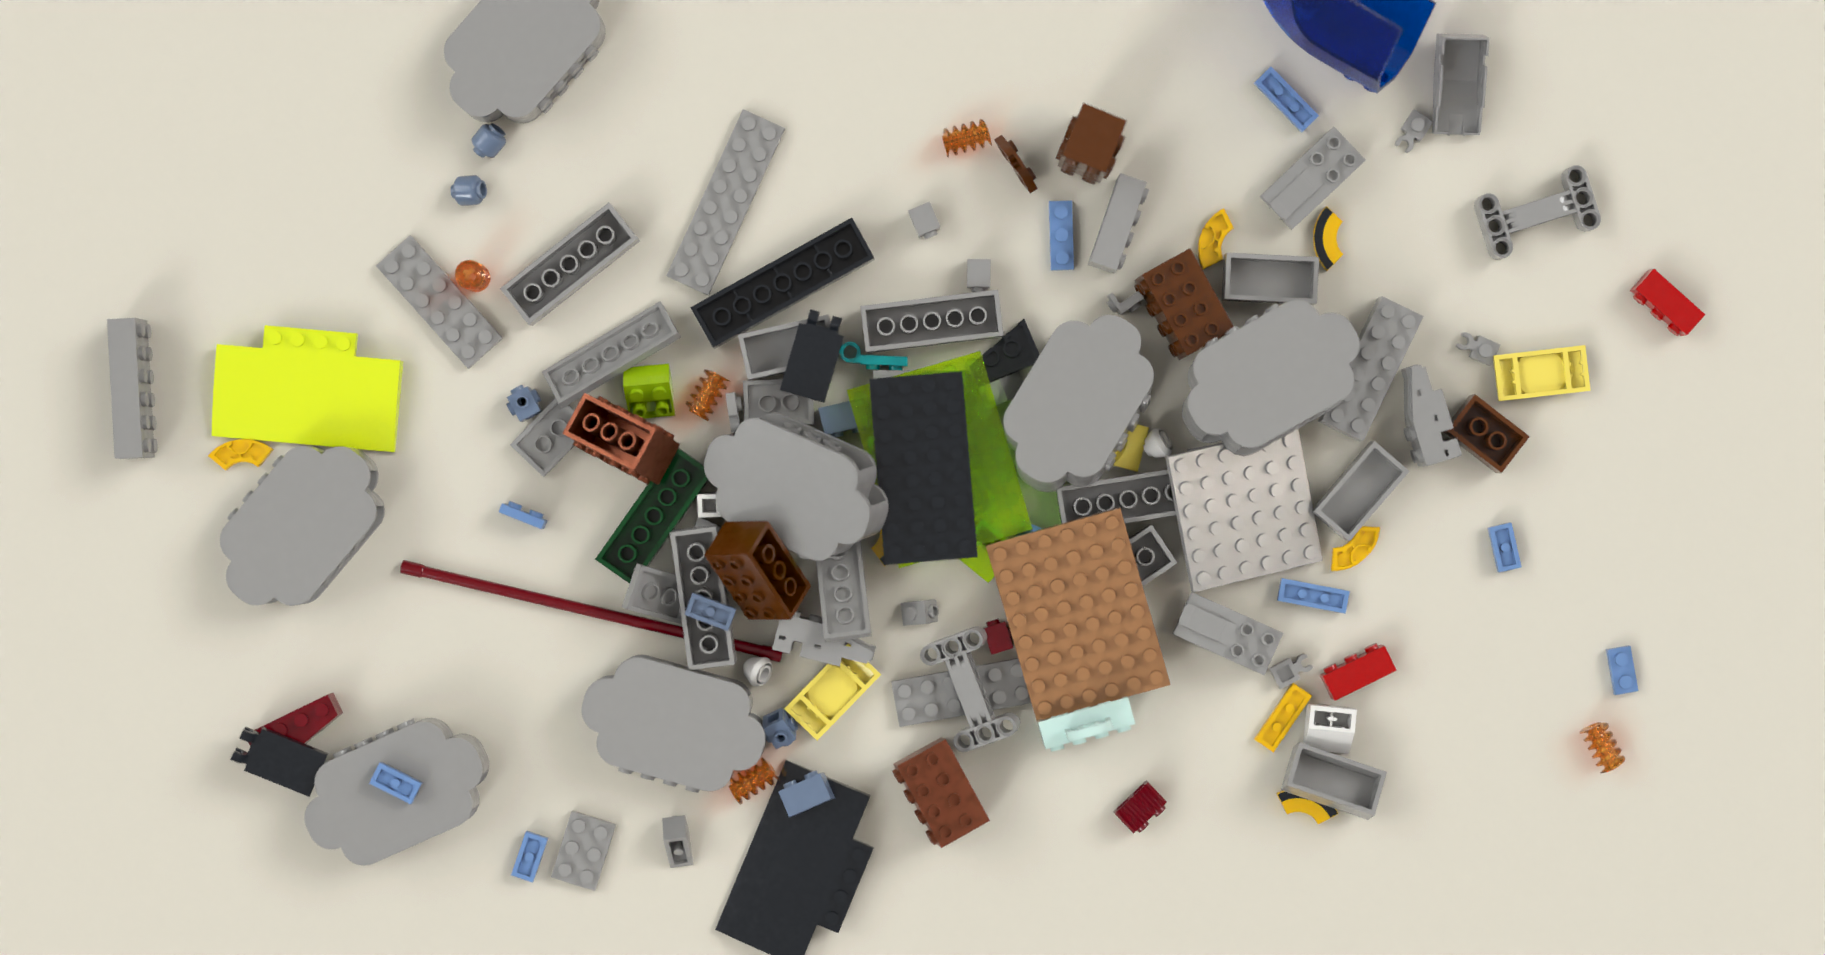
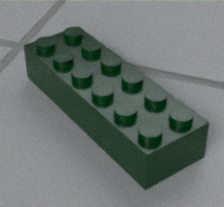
M678 448L659 485L650 481L595 560L630 584L636 564L645 566L651 564L670 537V532L677 527L696 500L697 494L703 490L709 481L704 471V465Z

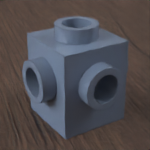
M523 385L512 389L510 391L512 395L507 397L509 403L506 405L512 416L517 415L520 422H524L543 411L538 403L541 401V398L536 389L531 390L528 386L524 388ZM525 398L526 404L522 406L521 402Z
M783 707L763 716V729H765L766 740L768 743L772 742L775 749L789 746L796 740L798 725L793 717L790 718Z

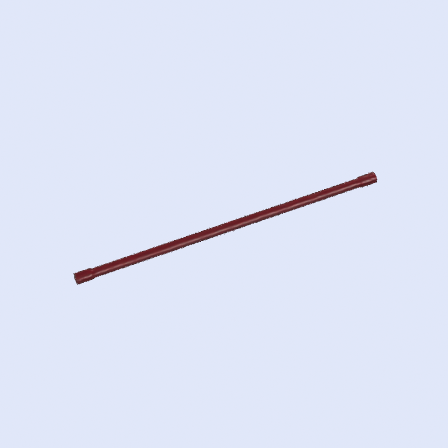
M403 560L400 573L419 578L424 577L684 639L682 626L435 569L411 561ZM734 639L735 651L767 657L771 661L781 662L783 652L772 650V646Z

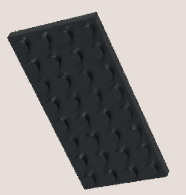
M962 371L869 379L878 487L883 490L888 500V514L882 527L885 565L978 557Z

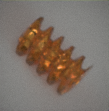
M979 119L978 126L974 121H971L969 129L964 123L961 124V131L956 126H953L951 134L947 128L943 129L942 140L947 158H949L950 150L955 155H958L959 148L964 153H967L968 145H970L973 151L976 150V143H979L982 149L985 148V141H988L992 146L989 130L983 119Z
M466 260L457 266L455 279L461 287L472 292H481L490 283V273L484 265L473 260ZM471 273H474L476 276L474 280L470 277Z
M704 369L703 372L707 375V378H699L703 386L695 385L694 388L698 391V394H690L694 402L686 401L685 404L689 407L690 412L709 421L710 419L705 413L713 414L714 411L710 405L717 406L719 404L714 397L722 398L723 395L719 389L726 390L728 387L723 381L729 380L712 370Z
M1596 722L1583 728L1579 733L1588 734L1583 741L1592 742L1587 749L1596 750L1591 757L1600 758L1596 767L1604 766L1600 773H1606L1619 767L1626 758L1623 755H1619L1621 748L1615 747L1617 740L1610 739L1613 736V732L1606 731L1609 728V724Z
M763 757L761 758V766L756 763L753 766V771L750 769L745 770V776L738 772L737 781L732 777L730 779L731 785H729V788L740 805L743 804L742 797L746 800L751 799L750 792L757 795L758 787L764 791L766 789L765 782L772 786L774 784L773 777L780 781L772 765Z

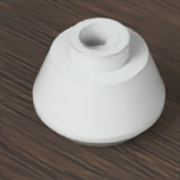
M1152 429L1145 438V445L1143 447L1148 456L1161 458L1171 455L1173 445L1162 429Z
M751 657L743 665L744 676L755 687L764 685L772 675L773 666L771 660L767 657Z

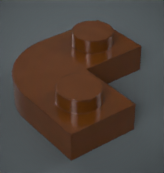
M1002 135L994 139L1002 155L1013 167L1020 182L1031 194L1038 188L1033 181L1036 179V176L1030 167L1026 168L1016 153L1018 149L1012 140L1007 142Z

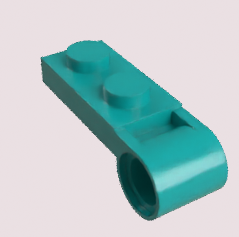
M846 342L840 349V356L845 362L866 365L867 370H880V366H889V370H903V367H907L908 357L861 355L860 347L854 342ZM848 346H853L857 349V355L853 359H848L844 356V350Z

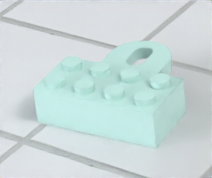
M1125 696L1118 700L1099 703L1096 706H1088L1044 720H1037L1045 748L1057 751L1063 749L1066 743L1072 742L1073 745L1087 742L1086 738L1094 736L1096 739L1109 736L1108 732L1116 730L1118 733L1131 729L1130 725L1135 724L1129 699Z

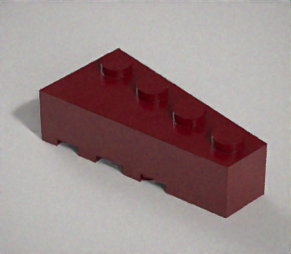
M330 693L255 729V731L260 733L262 728L265 727L307 744L342 715L343 711L334 693Z

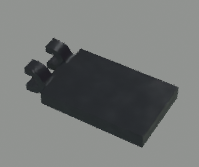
M810 309L806 325L799 323L780 390L825 403L844 336L838 334L842 318L832 316L830 327L827 328L817 325L820 312Z
M245 727L239 739L251 742L250 749L246 752L236 748L230 760L247 764L244 770L246 772L310 797L315 786L316 773L324 764L328 753L265 727L262 728L260 733Z

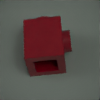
M999 618L986 622L987 626L983 627V629L987 633V643L991 655L1012 649V634L1009 625H1006L1005 621L1000 622Z

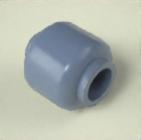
M494 123L490 125L483 124L472 137L474 152L482 158L485 156L494 158L506 144L505 132Z
M477 175L457 177L454 185L451 186V196L461 206L478 205L487 194L485 182Z

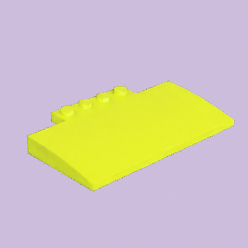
M265 325L263 348L217 344L212 436L395 452L403 361L357 357V333Z

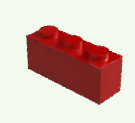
M1655 269L1648 270L1630 290L1634 294L1633 298L1639 304L1647 305L1651 309L1650 313L1659 321L1663 320L1669 325L1667 327L1668 330L1676 336L1688 335L1706 315Z
M1374 643L1364 648V653L1358 656L1356 653L1344 658V663L1338 666L1334 663L1323 669L1324 673L1320 674V677L1332 700L1336 701L1397 671L1384 645Z

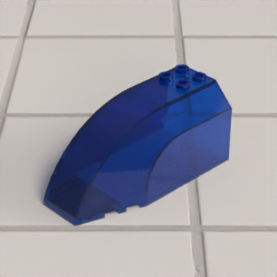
M1263 0L1280 28L1299 47L1316 59L1344 74V77L1348 80L1356 81L1363 85L1367 91L1379 93L1395 80L1412 55L1436 5V2L1433 0Z

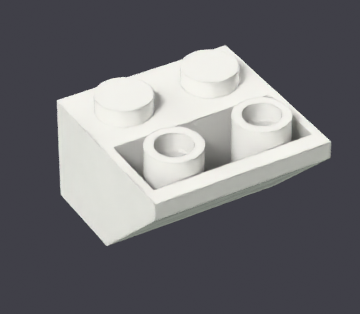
M1307 703L1303 743L1327 752L1349 754L1355 734L1357 710L1350 707Z

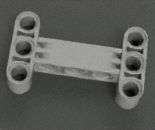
M1572 166L1562 173L1561 181L1565 192L1502 211L1499 200L1494 194L1487 193L1478 197L1474 203V209L1489 255L1497 260L1508 257L1513 251L1510 233L1572 214L1575 225L1580 231L1588 232L1597 228L1600 225L1601 216L1587 172L1582 166ZM1571 171L1578 174L1579 179L1577 183L1570 180L1569 174ZM1578 193H1582L1585 196L1586 201L1584 205L1577 202L1576 196ZM1483 199H1488L1491 202V209L1489 211L1483 209L1481 204ZM1585 215H1589L1592 218L1593 222L1590 227L1583 222ZM1490 221H1495L1498 224V231L1496 233L1490 231L1488 226ZM1498 242L1505 246V253L1502 255L1497 253L1495 248Z
M978 626L931 642L923 647L920 653L921 660L926 665H936L944 661L946 663L969 723V727L959 731L953 740L955 748L961 752H967L1013 735L1020 727V719L1014 713H1005L995 717L971 651L980 648L987 641L986 631ZM971 633H976L979 636V644H975L970 640ZM951 640L957 642L958 651L950 649L949 642ZM929 648L936 650L937 659H932L928 655ZM1003 720H1010L1013 724V729H1006L1003 726ZM983 727L991 730V737L988 738L983 735ZM961 735H967L970 738V745H965L961 741Z

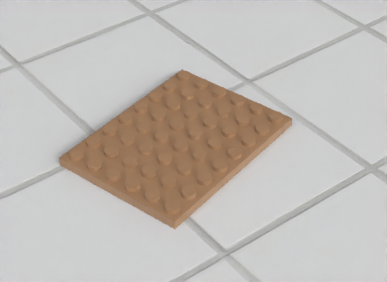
M1120 507L986 544L1036 720L1048 719L1066 712H1074V710L1088 706H1096L1099 703L1114 701L1125 696L1129 697L1171 685Z

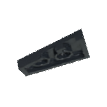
M1025 319L970 365L978 388L1035 364L1040 354Z

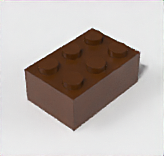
M1476 394L1469 395L1451 418L1454 428L1443 431L1451 439L1457 438L1461 447L1495 473H1502L1530 437Z

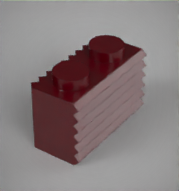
M1146 780L1113 812L1133 834L1136 831L1140 833L1149 825L1148 820L1153 815L1157 817L1166 809L1164 805L1167 801Z

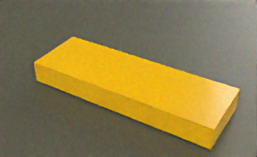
M1291 683L1254 740L1274 753L1312 695L1296 684Z

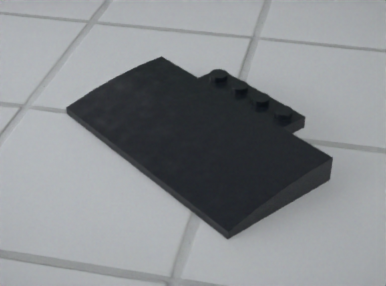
M788 760L783 765L715 929L770 955H805L817 925L839 933L874 849L873 846L853 839L870 799V794L827 777V780L835 796L834 799L795 816H788L778 791L784 789L783 784L795 779L799 783L805 780L804 775L813 772Z

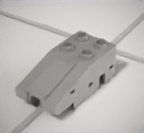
M1437 33L1433 79V134H1447L1448 136L1450 134H1461L1463 136L1480 135L1482 110L1485 107L1487 80L1485 57L1489 53V37L1476 34Z
M1333 127L1273 183L1260 198L1292 230L1366 160Z
M1417 364L1401 369L1404 378V415L1406 425L1404 434L1406 440L1411 441L1413 450H1410L1413 462L1417 463L1418 467L1462 456L1457 438L1443 440L1441 432L1454 428L1442 389L1432 390L1426 367L1422 368L1421 365Z
M1191 592L1172 634L1265 675L1283 633Z
M796 611L791 620H779L772 650L790 654L794 641L803 643L800 657L840 667L842 658L865 664L873 660L876 646L865 643L859 638L825 642L821 616L811 614L807 618L801 616V611Z

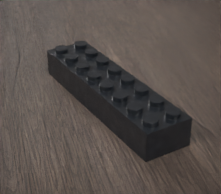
M850 218L690 308L710 344L716 349L736 338L738 334L745 333L874 261L875 258L853 218Z

